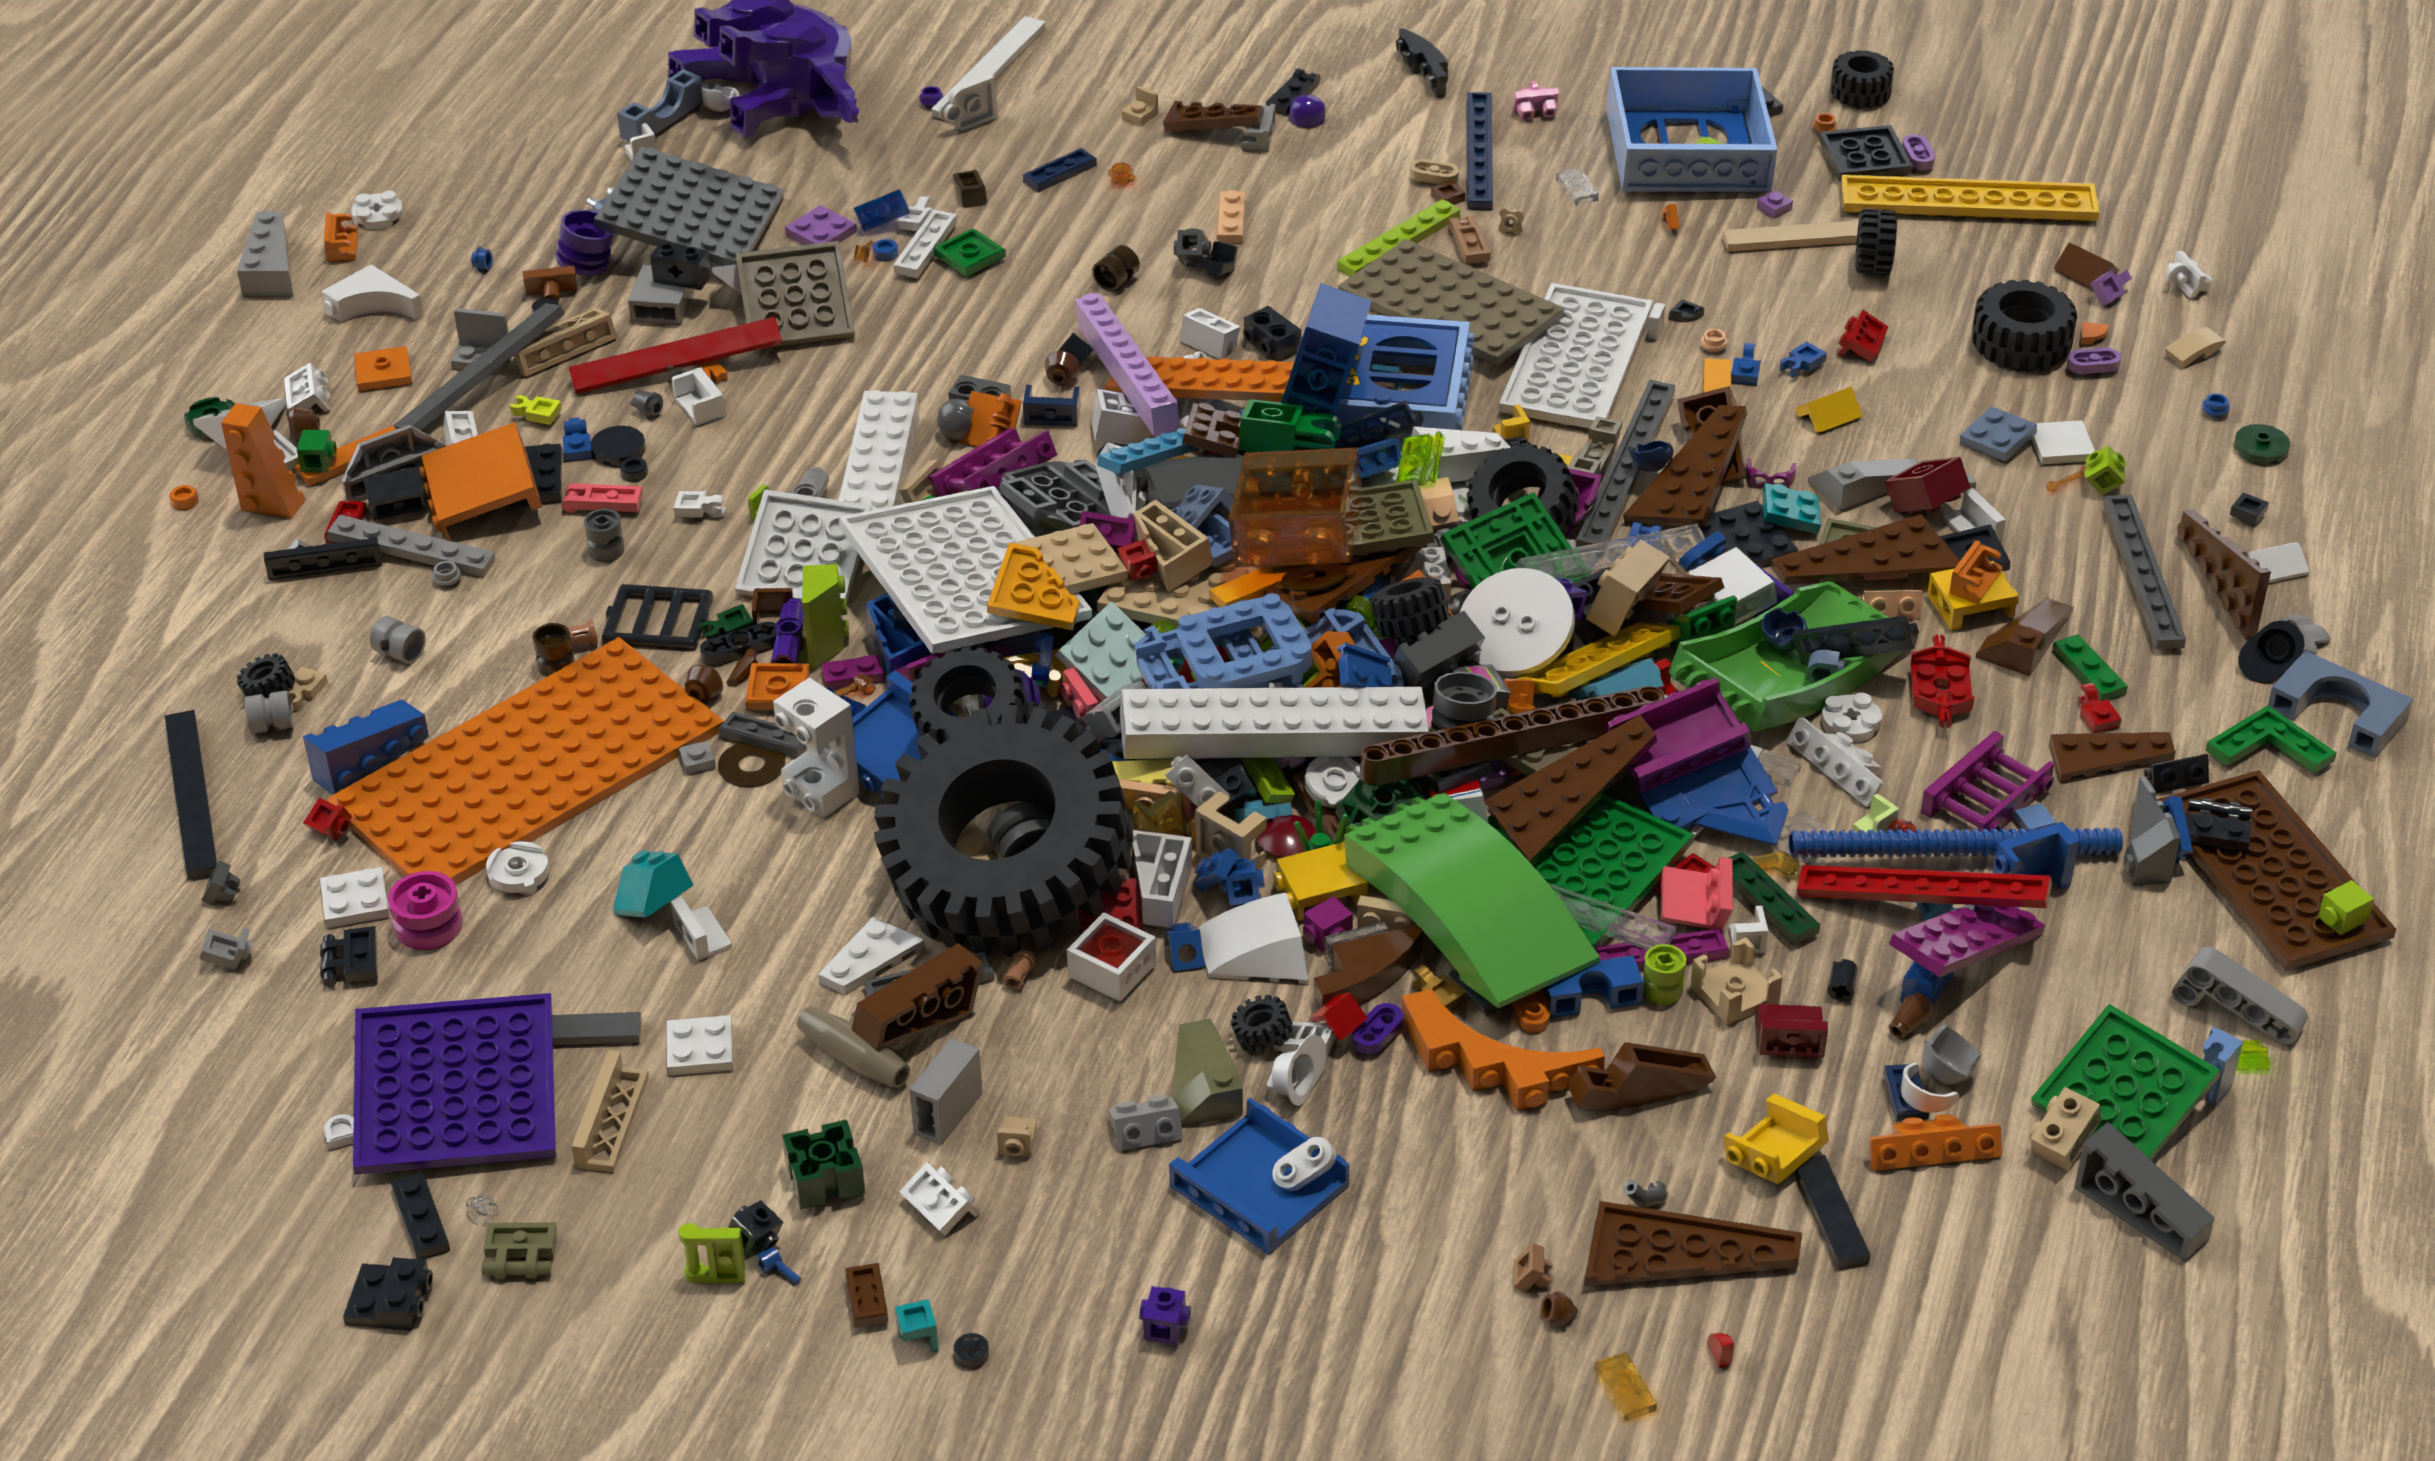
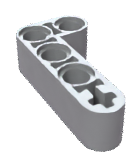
M2203 947L2196 953L2172 988V996L2178 1003L2188 1007L2195 1006L2206 994L2280 1044L2289 1045L2294 1043L2308 1019V1014L2301 1005L2212 947Z

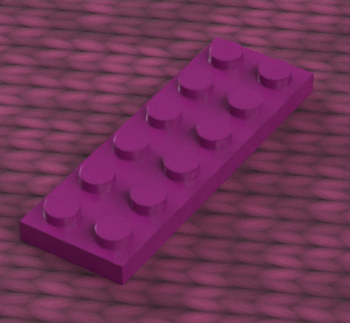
M1965 905L1893 933L1889 945L1932 973L1942 977L2042 935L2046 925L2036 920L2032 913L2020 910L2017 907Z

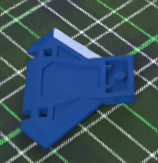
M1751 746L1744 751L1641 794L1637 789L1638 795L1651 815L1686 830L1697 825L1777 846L1789 812L1784 801L1774 804L1771 799L1778 791ZM1761 804L1763 809L1757 811L1754 806Z

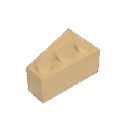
M1157 500L1152 501L1133 513L1139 541L1145 539L1150 552L1155 553L1157 573L1168 592L1213 564L1209 538Z

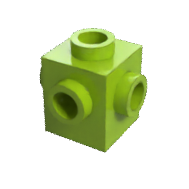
M2109 445L2101 450H2096L2086 458V471L2084 473L2086 480L2103 496L2125 483L2126 461L2122 454L2115 452Z

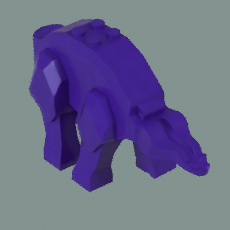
M732 0L714 10L704 7L695 8L693 37L703 42L709 48L668 52V79L681 70H686L700 76L702 82L711 79L750 83L761 82L754 91L739 97L730 98V127L745 138L754 136L762 121L777 116L798 117L812 107L816 108L822 118L838 116L847 123L859 122L857 119L859 108L856 107L855 91L849 86L851 37L844 25L841 26L831 16L828 17L824 13L812 8L793 4L789 0Z

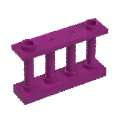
M1009 428L928 477L936 497L956 494L963 490L971 491L995 486L999 491L1003 473L1047 462L1057 456V452L1048 430L1039 433L1026 442H1021L1016 428Z
M1993 731L1924 790L1920 813L1931 818L1939 810L1946 809L1978 827L1979 832L1981 829H1987L1988 832L1991 829H1996L1999 832L2001 828L2013 819L2015 810L2027 807L2043 792L2047 793L2054 783V777H2052L2054 763L2049 761L2040 770H2033L2004 754L2002 749L2004 736ZM1999 764L2025 778L2027 781L2018 786L1988 768ZM1982 779L2009 794V796L2002 802L1971 785L1974 780ZM1964 794L1992 811L1984 817L1953 800V798Z

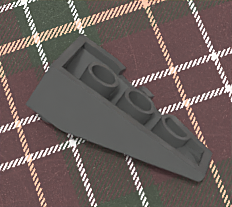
M2139 777L2128 854L2124 856V868L2126 873H2130L2134 885L2171 883L2180 836L2170 813H2163L2164 804L2162 801H2156V792L2146 777Z

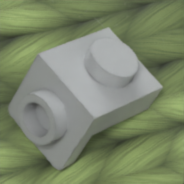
M243 928L239 938L208 929L204 937L199 959L236 970L240 960H247L252 942L247 941L250 929Z

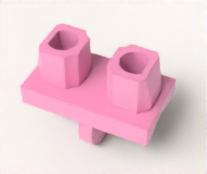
M1530 81L1528 89H1521L1520 92H1515L1514 104L1512 105L1513 113L1518 112L1521 120L1533 118L1534 111L1542 110L1545 118L1555 117L1559 97L1558 88H1538L1536 81Z

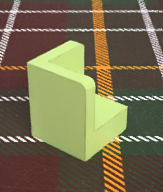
M1876 794L1872 797L1870 813L1855 822L1852 830L1856 833L1858 830H1864L1865 833L1868 830H1873L1875 833L1877 830H1883L1884 833L1887 830H1892L1895 833L1899 808L1881 795Z

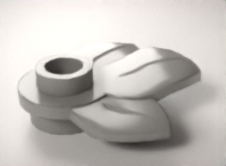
M2294 614L2286 619L2277 620L2288 621L2296 625L2304 635V651L2306 650L2312 654H2317L2315 644L2327 643L2331 640L2327 631L2321 626L2313 624L2312 619L2307 616Z

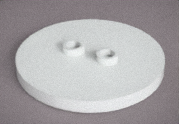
M1528 568L1505 570L1483 580L1467 596L1460 611L1467 613L1485 637L1481 646L1482 651L1472 661L1476 665L1492 664L1497 673L1502 676L1525 675L1550 664L1566 648L1575 624L1574 608L1562 584L1547 573Z

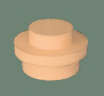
M1709 329L1702 336L1701 345L1709 352H1719L1727 347V338L1722 330Z

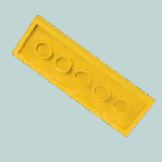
M1637 621L1620 629L1616 636L1609 634L1552 661L1540 670L1521 675L1516 679L1534 680V694L1548 693L1552 697H1562L1569 694V690L1575 687L1588 685L1589 681L1594 678L1609 675L1610 671L1615 668L1630 665V661L1636 658L1649 656L1650 652L1655 649L1670 646V642L1681 637L1680 626Z

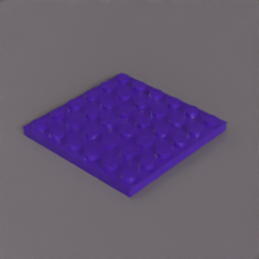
M551 993L355 1009L354 1175L557 1157Z

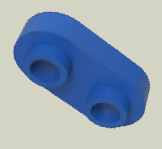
M1720 531L1713 533L1687 551L1679 559L1678 564L1685 572L1696 569L1705 564L1706 559L1710 556L1714 559L1726 550L1724 544L1727 542V539Z

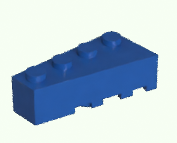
M401 699L372 710L370 715L364 718L355 716L349 719L348 724L340 727L335 725L324 728V733L316 736L312 733L305 735L303 740L313 781L334 795L428 738L429 734L425 714Z

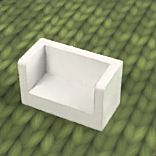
M701 367L672 377L674 399L695 426L726 416L723 394Z

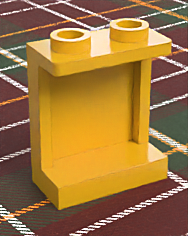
M1954 569L1930 573L1927 596L1951 631L1962 628L1963 615L2002 608L2008 618L2015 616L2016 605L2019 604V596L2016 589H2013L2007 581L2003 571H2001V574L1979 604L1949 594Z
M1345 842L1276 859V872L1273 873L1274 885L1277 891L1281 890L1282 893L1287 894L1297 921L1304 920L1305 907L1322 903L1333 896L1336 899L1350 896L1357 907L1360 895L1367 896L1368 881L1346 866Z
M1773 1093L1766 1099L1768 1116L1742 1137L1728 1132L1723 1136L1726 1160L1779 1184L1829 1142L1825 1115Z

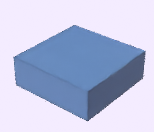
M2042 803L2014 811V820L2026 832L2030 828L2037 830L2057 823Z

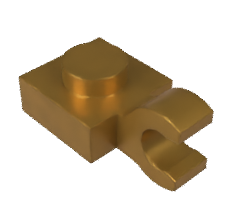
M1421 965L1413 970V974L1418 977L1412 981L1413 987L1418 991L1432 989L1443 1006L1449 1011L1466 1000L1467 991L1445 973L1437 978L1425 965Z

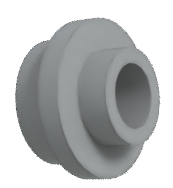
M443 561L436 564L432 572L433 582L444 587L452 586L461 578L460 569L451 561Z

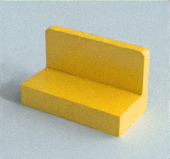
M1852 386L1795 407L1798 418L1807 414L1810 415L1816 433L1862 417V412Z

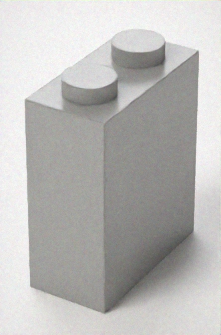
M642 264L628 299L631 322L682 325L695 289L653 282L651 265Z
M951 1038L910 1088L913 1132L915 1135L942 1145L983 1094L980 1052L978 1048L969 1043H963Z

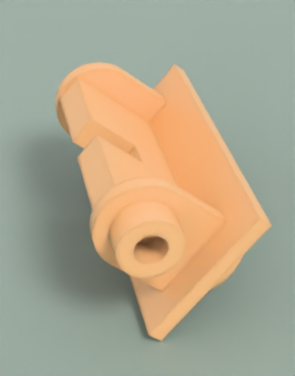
M1922 590L1864 591V596H1861L1862 601L1890 618L1907 615L1908 619L1921 618Z

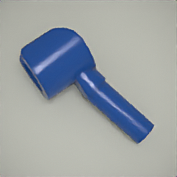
M769 1248L758 1254L760 1259L758 1265L764 1273L776 1268L779 1273L781 1272L794 1284L797 1285L801 1281V1277L782 1262L777 1249Z

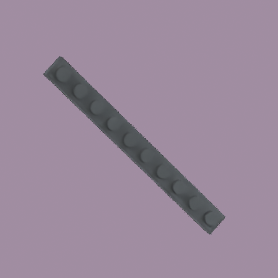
M1649 380L1597 493L1595 502L1592 504L1576 539V549L1603 554L1640 472L1632 461L1629 448L1636 451L1638 443L1644 445L1654 441L1675 394V385Z

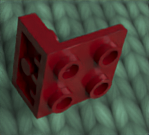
M1758 1004L1759 1055L1824 1058L1828 1035V1021H1823L1822 1007Z

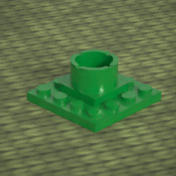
M1535 492L1442 533L1440 541L1472 589L1496 573L1516 568L1539 570L1555 579L1565 578L1573 581V583L1590 576Z

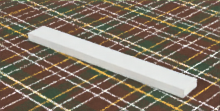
M1024 16L956 85L987 73H991L996 79L1046 29V21ZM950 91L931 109L932 117L941 119L939 108L948 99Z

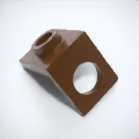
M754 588L752 602L754 625L759 624L760 614L781 613L783 604L787 603L789 599H794L793 588Z

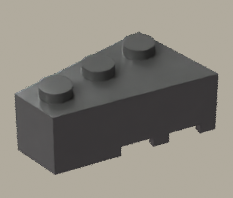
M1462 611L1438 624L1437 629L1430 634L1423 632L1418 635L1419 641L1410 647L1406 642L1399 645L1393 662L1401 670L1404 686L1422 687L1423 692L1436 682V677L1442 673L1444 675L1450 673V670L1453 667H1458L1457 663L1466 658L1470 661L1482 651L1481 646L1485 637L1467 613Z

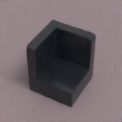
M1072 332L1057 351L1069 352L1078 360L1081 366L1094 349Z

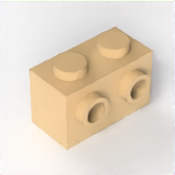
M2064 1087L2059 1096L2055 1095L2050 1100L2046 1116L2042 1122L2037 1121L2030 1131L2029 1139L2031 1140L2033 1154L2069 1171L2082 1151L2083 1143L2092 1136L2102 1121L2100 1104Z

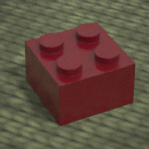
M1961 457L1924 460L1884 481L1894 511H1907V514H1914L1925 509L1927 513L1937 511L1943 507L1942 503L1961 498V493L1971 488Z

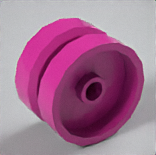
M421 871L405 876L390 889L388 904L392 915V923L397 940L404 946L415 950H431L448 944L461 932L463 918L459 906L458 893L454 881L447 875L435 871Z

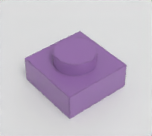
M1774 190L1757 199V208L1776 218L1792 210L1793 201Z

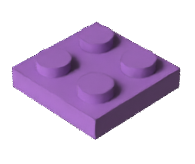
M822 205L814 208L785 227V235L803 245L839 241L840 243L857 232L855 222Z

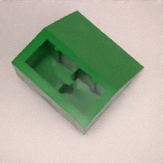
M1732 595L1716 600L1687 614L1667 620V625L1680 626L1681 637L1670 642V647L1676 652L1680 642L1714 635L1734 628L1737 597Z

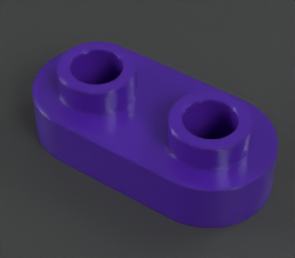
M1382 1003L1375 1006L1366 1015L1368 1019L1353 1031V1046L1358 1052L1363 1054L1378 1053L1401 1030L1403 1026V1012L1395 1004Z

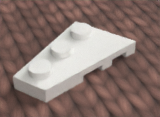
M872 917L818 974L819 983L846 995L863 985V981L875 978L876 972L889 964L894 967L902 962V957L911 951L918 953L925 949L924 939Z

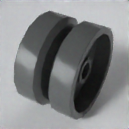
M1021 802L1011 805L1001 811L991 822L988 830V842L998 859L1014 856L1031 847L1044 835L1052 822V817L1045 806L1036 802Z

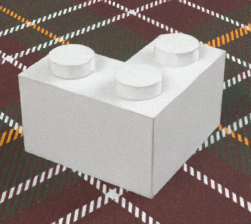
M1097 389L1091 415L1095 440L1102 444L1109 442L1128 446L1130 443H1139L1146 438H1151L1150 430L1131 404H1126L1124 393Z

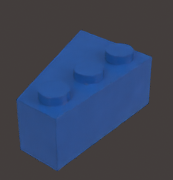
M888 593L866 603L868 630L887 675L905 665L933 655L914 629H894L893 600Z

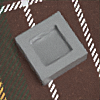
M708 741L679 748L680 759L687 775L716 768L715 759Z

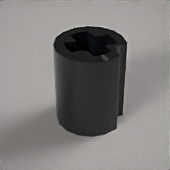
M1842 959L1840 962L1834 961L1832 963L1827 990L1832 999L1848 1001L1853 998L1858 967L1853 961Z

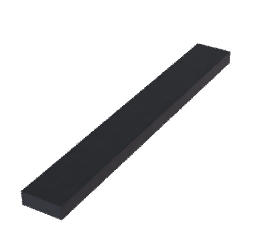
M190 710L164 715L186 874L188 880L210 876L218 862L195 711Z

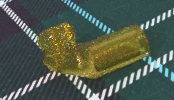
M1783 851L1753 857V861L1763 870L1773 869L1784 875L1796 874L1800 866L1797 858H1792L1790 854Z

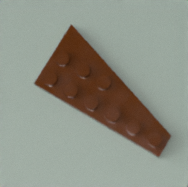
M1719 405L1624 513L1625 524L1638 522L1645 525L1705 527L1747 417L1746 406Z
M1922 514L1774 558L1771 561V569L1784 585L1819 583L1821 579L1836 578L1837 582H1847L1849 577L1863 576V580L1908 578L1912 573H1925L1927 577H1930V573L1955 569L1960 561Z
M1599 1201L1584 1287L1798 1267L1803 1233Z

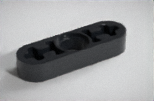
M762 622L704 641L700 645L702 663L710 667L720 666L743 658L748 649H753L760 653L774 648L776 623ZM738 642H746V643H747L746 645H743V646H735V645H734L735 643H738Z

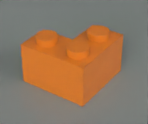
M1327 631L1311 645L1312 658L1320 674L1304 688L1343 687L1340 684L1338 660L1341 658V652L1338 651L1337 647L1345 642L1355 645L1348 632Z

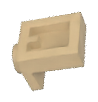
M1138 86L1136 88V100L1121 110L1122 119L1138 126H1143L1158 114V93Z
M1004 1116L1002 1128H998L997 1133L998 1154L1031 1157L1037 1130V1120L1035 1118Z

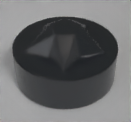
M967 1333L960 1336L954 1343L956 1362L966 1368H976L983 1365L989 1358V1345L986 1338L977 1333Z

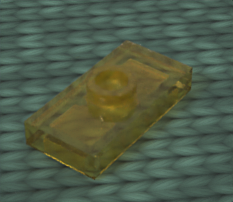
M1627 1352L1594 1363V1371L1624 1421L1657 1411L1656 1400Z

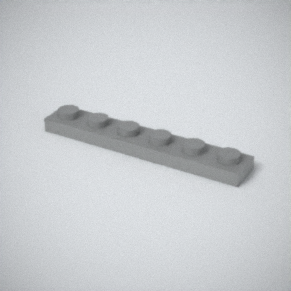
M339 515L327 531L328 540L338 543L378 537L381 553L433 566L443 561H451L456 564L460 572L483 578L495 562V552L343 515Z

